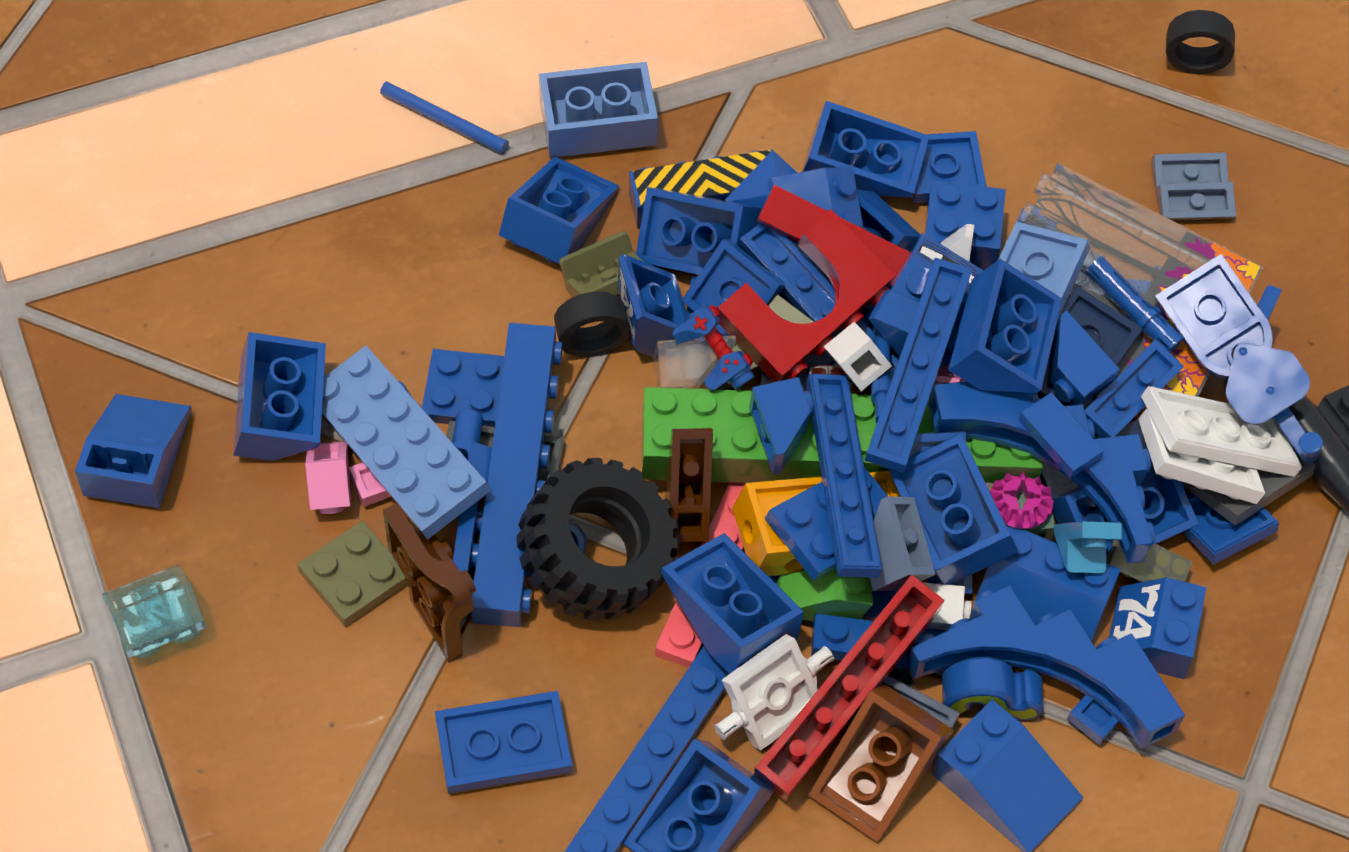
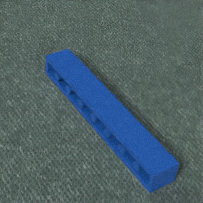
M509 323L487 482L491 491L485 496L474 577L476 592L472 594V622L476 624L521 627L523 613L530 614L532 589H526L527 576H532L530 570L524 571L522 569L519 557L524 553V550L517 548V535L521 531L518 524L522 513L526 510L530 500L546 482L545 480H540L541 468L548 469L550 445H544L545 433H553L554 410L548 409L550 399H557L559 376H553L554 365H561L563 342L556 341V327Z

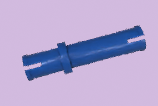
M1104 256L1096 259L1089 266V269L1085 271V274L1096 282L1135 324L1143 328L1141 332H1144L1153 341L1156 339L1169 353H1172L1184 341V337L1161 315L1162 310L1158 306L1153 307L1112 267Z

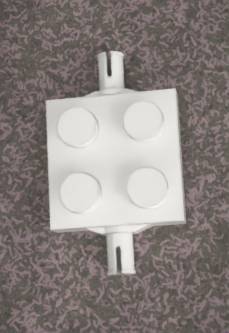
M785 634L723 678V685L732 702V713L714 725L718 736L725 740L740 727H743L751 745L759 750H762L779 738L817 692L816 672L834 661L831 651L823 646L818 652L806 659L802 655L795 638Z

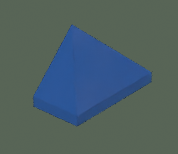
M772 150L725 200L763 208L770 194L767 179L798 172Z

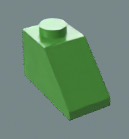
M837 568L813 581L806 570L779 576L777 579V585L804 611L803 620L813 621L815 613L861 619L873 605L869 577H838Z

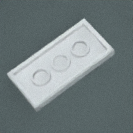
M1149 386L1141 395L1160 435L1171 452L1293 477L1302 468L1290 443L1273 418L1263 424L1252 425L1244 422L1229 403Z

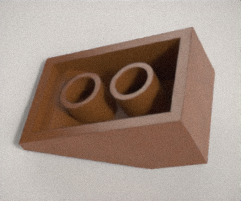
M883 684L869 692L808 795L878 843L936 761L937 754L944 748L954 730L886 684Z

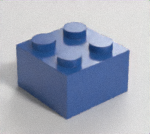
M932 180L924 234L941 243L966 224L974 225L969 262L984 271L995 263L999 257L1006 189Z

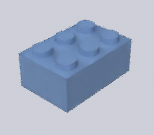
M647 62L539 74L540 105L549 158L657 146L658 116Z

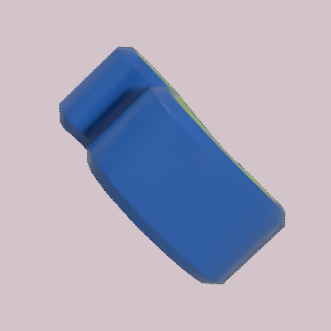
M970 657L954 663L942 673V704L959 713L969 710L974 703L986 706L992 699L1018 720L1037 718L1044 711L1043 679L1031 669H1027L1024 672H1014L1009 664L1000 659Z

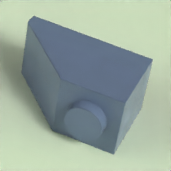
M887 496L881 499L874 518V527L882 571L879 578L869 577L873 591H899L911 575L920 581L936 575L915 498Z

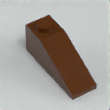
M712 428L672 429L665 498L668 499L673 508L669 513L670 517L676 518L678 522L679 532L674 538H677L679 542L709 541L713 450Z

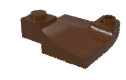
M396 503L383 510L388 549L408 581L410 601L449 663L463 656L460 622L467 614L473 611L471 594L476 592V588L466 570L460 572L453 562L454 554L447 541L443 540L440 542L435 534L427 540L420 531L411 526L402 509Z

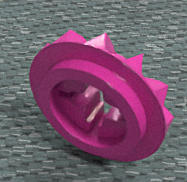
M1024 471L1019 476H1012L1007 472L1002 480H995L990 491L1005 524L1010 527L1019 529L1036 527L1045 522L1052 512L1054 500L1051 497V488L1044 486L1041 483L1040 477L1035 479L1027 477ZM1020 491L1025 494L1027 499L1025 504H1023V509H1019V503H1017L1018 500L1016 498L1017 493Z

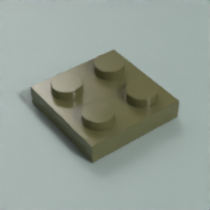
M363 520L297 564L299 573L345 627L408 585L407 579L389 550Z

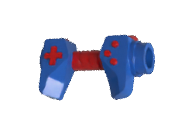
M705 304L684 319L685 322L673 330L672 336L678 344L703 336L719 359L716 366L704 380V383L709 389L715 390L728 382L736 390L755 377L750 367L753 360L748 353L744 354L743 351L732 352L716 328L720 322L718 317L720 315L719 310L714 305L708 306Z

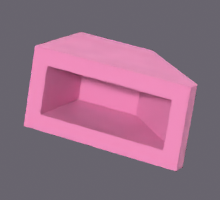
M345 441L321 443L319 447L307 450L305 467L310 510L319 509L322 514H333L343 511V507H348L351 503L348 445Z

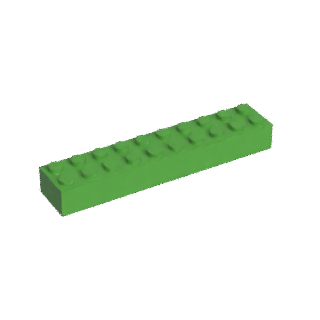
M644 387L641 468L643 475L641 477L644 480H666L672 429L688 428L713 429L711 482L752 483L822 477L812 416H809L805 435L780 474L773 475L749 409L752 391ZM851 394L863 465L868 472L889 471V468L865 461L877 425L875 421V405L871 401V394ZM928 403L918 433H934ZM966 439V444L985 482L994 484L995 480H1002L1007 472L1012 476H1019L1024 471L1029 478L1035 479L1040 477L1043 469L1042 460L1031 454L998 443Z

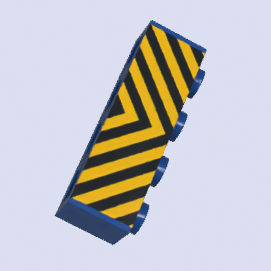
M772 150L751 151L739 155L717 156L712 159L679 162L673 165L654 168L645 167L629 171V197L637 229L641 226L647 187L725 200Z

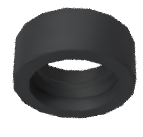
M1208 10L1187 11L1176 16L1169 23L1166 33V55L1168 61L1177 69L1194 74L1213 73L1225 68L1232 61L1235 52V30L1233 23L1224 15ZM1205 37L1219 43L1208 47H1193L1182 41L1189 38Z
M608 292L579 294L560 305L554 315L558 341L563 342V350L566 353L577 357H593L606 354L622 345L630 334L624 302L617 295ZM598 321L603 322V323H600V324H598V325H596V326H591V327H586V328L581 327V326H584V325H586V324H588V323H593V322H598Z

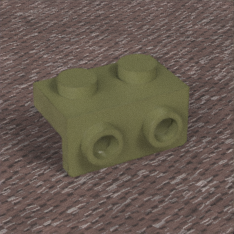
M622 231L560 258L559 263L567 291L573 297L589 292L619 294L618 258L626 254L642 261L633 252L629 235Z

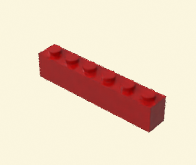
M911 575L756 765L754 775L775 790L774 793L787 802L855 718L869 692L884 682L912 647L913 643L918 640L939 614L945 600Z

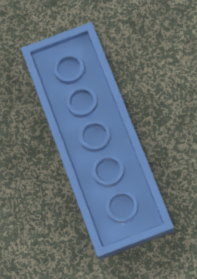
M364 346L324 376L322 415L394 501L398 503L400 508L427 540L491 491L485 479L367 346Z

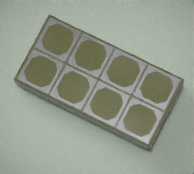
M1119 540L1113 541L1106 559L1107 564L1121 569L1119 574L1138 583L1165 577L1185 582L1192 561L1156 544L1150 547L1143 562L1127 563Z

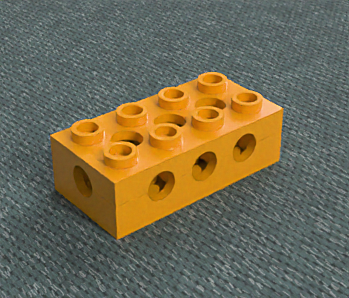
M889 471L869 472L888 496L901 497ZM822 477L745 483L732 510L746 555L767 576L786 575L805 569L766 521L765 516L773 507L822 482Z

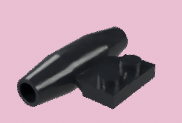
M1348 385L1324 396L1318 407L1305 396L1302 400L1289 407V409L1306 433L1315 432L1323 440V446L1317 460L1314 462L1316 466L1313 476H1311L1312 480L1349 514Z

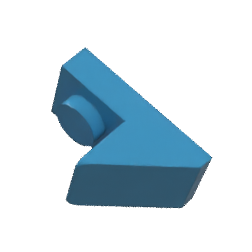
M1081 521L1055 524L1054 535L1066 570L1075 573H1104L1106 571L1107 541L1122 539V523Z

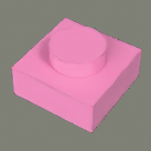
M363 463L349 467L351 479L363 507L391 497Z

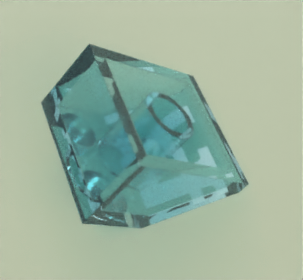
M179 564L102 594L128 658L135 655L137 658L151 656L160 650L159 646L174 640L176 643L189 641L199 634V630L207 628L191 584Z

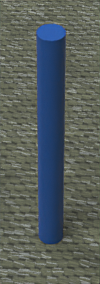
M388 81L384 82L380 89L381 95L501 154H504L509 146L508 140Z

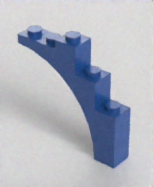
M967 381L936 384L933 386L928 407L934 433L966 431V439L998 443L1027 452L1055 467L1067 476L1018 421L1023 410L1039 401L1037 393L979 390ZM1083 404L1064 406L1094 439V425L1091 419H1086ZM1139 434L1094 439L1104 450L1101 459L1072 477L1071 480L1080 486L1102 510L1108 522L1122 523V539L1119 542L1127 563L1143 562L1150 547L1155 542L1153 525L1150 521L1146 522L1144 515L1145 496L1141 487L1146 474L1151 469L1149 452L1147 449L1142 448Z
M1010 585L998 591L989 589L977 596L974 600L969 619L963 618L956 621L946 632L934 637L932 634L918 639L913 643L906 663L914 679L948 668L954 663L970 657L997 658L1013 667L1031 669L1070 684L1097 701L1125 727L1141 749L1176 733L1185 717L1180 706L1132 633L1120 639H1117L1116 636L1109 637L1095 648L1071 609L1059 615L1055 612L1046 614L1034 624Z

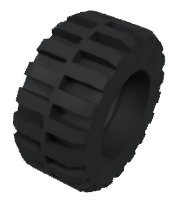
M587 458L583 464L581 461L576 460L567 464L562 470L554 472L527 504V508L522 513L518 524L521 531L517 535V548L524 550L519 560L524 571L530 570L532 576L528 580L533 588L537 590L540 587L547 594L544 599L552 606L556 602L564 606L563 612L573 617L581 612L584 613V619L598 621L603 615L605 619L612 620L620 618L625 612L630 614L639 608L664 583L665 579L661 574L662 567L675 561L674 558L679 554L680 542L677 538H674L679 532L678 522L676 518H671L669 515L673 508L668 499L662 500L657 493L660 488L653 481L650 483L645 481L641 477L643 475L641 471L634 467L627 470L623 468L622 462L612 459L607 464H603L601 458ZM573 513H590L608 521L623 539L627 554L626 565L607 566L587 557L578 548L571 535L569 515Z

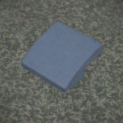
M1226 153L1153 155L1151 159L1153 181L1162 221L1236 218L1233 182H1229Z

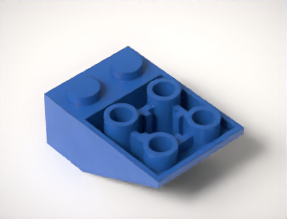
M115 394L87 436L75 469L83 496L160 508L192 410L191 406Z

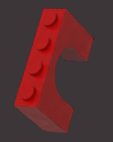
M832 209L803 233L798 244L832 283L835 293L834 309L826 317L806 324L787 321L778 316L747 283L717 308L720 312L718 316L720 318L719 325L750 355L752 360L773 382L799 377L808 367L805 361L814 353L818 357L824 355L827 352L824 346L834 339L833 337L840 330L846 329L853 322L858 324L864 318L861 312L870 304L874 307L876 306L886 290H890L889 287L895 277Z

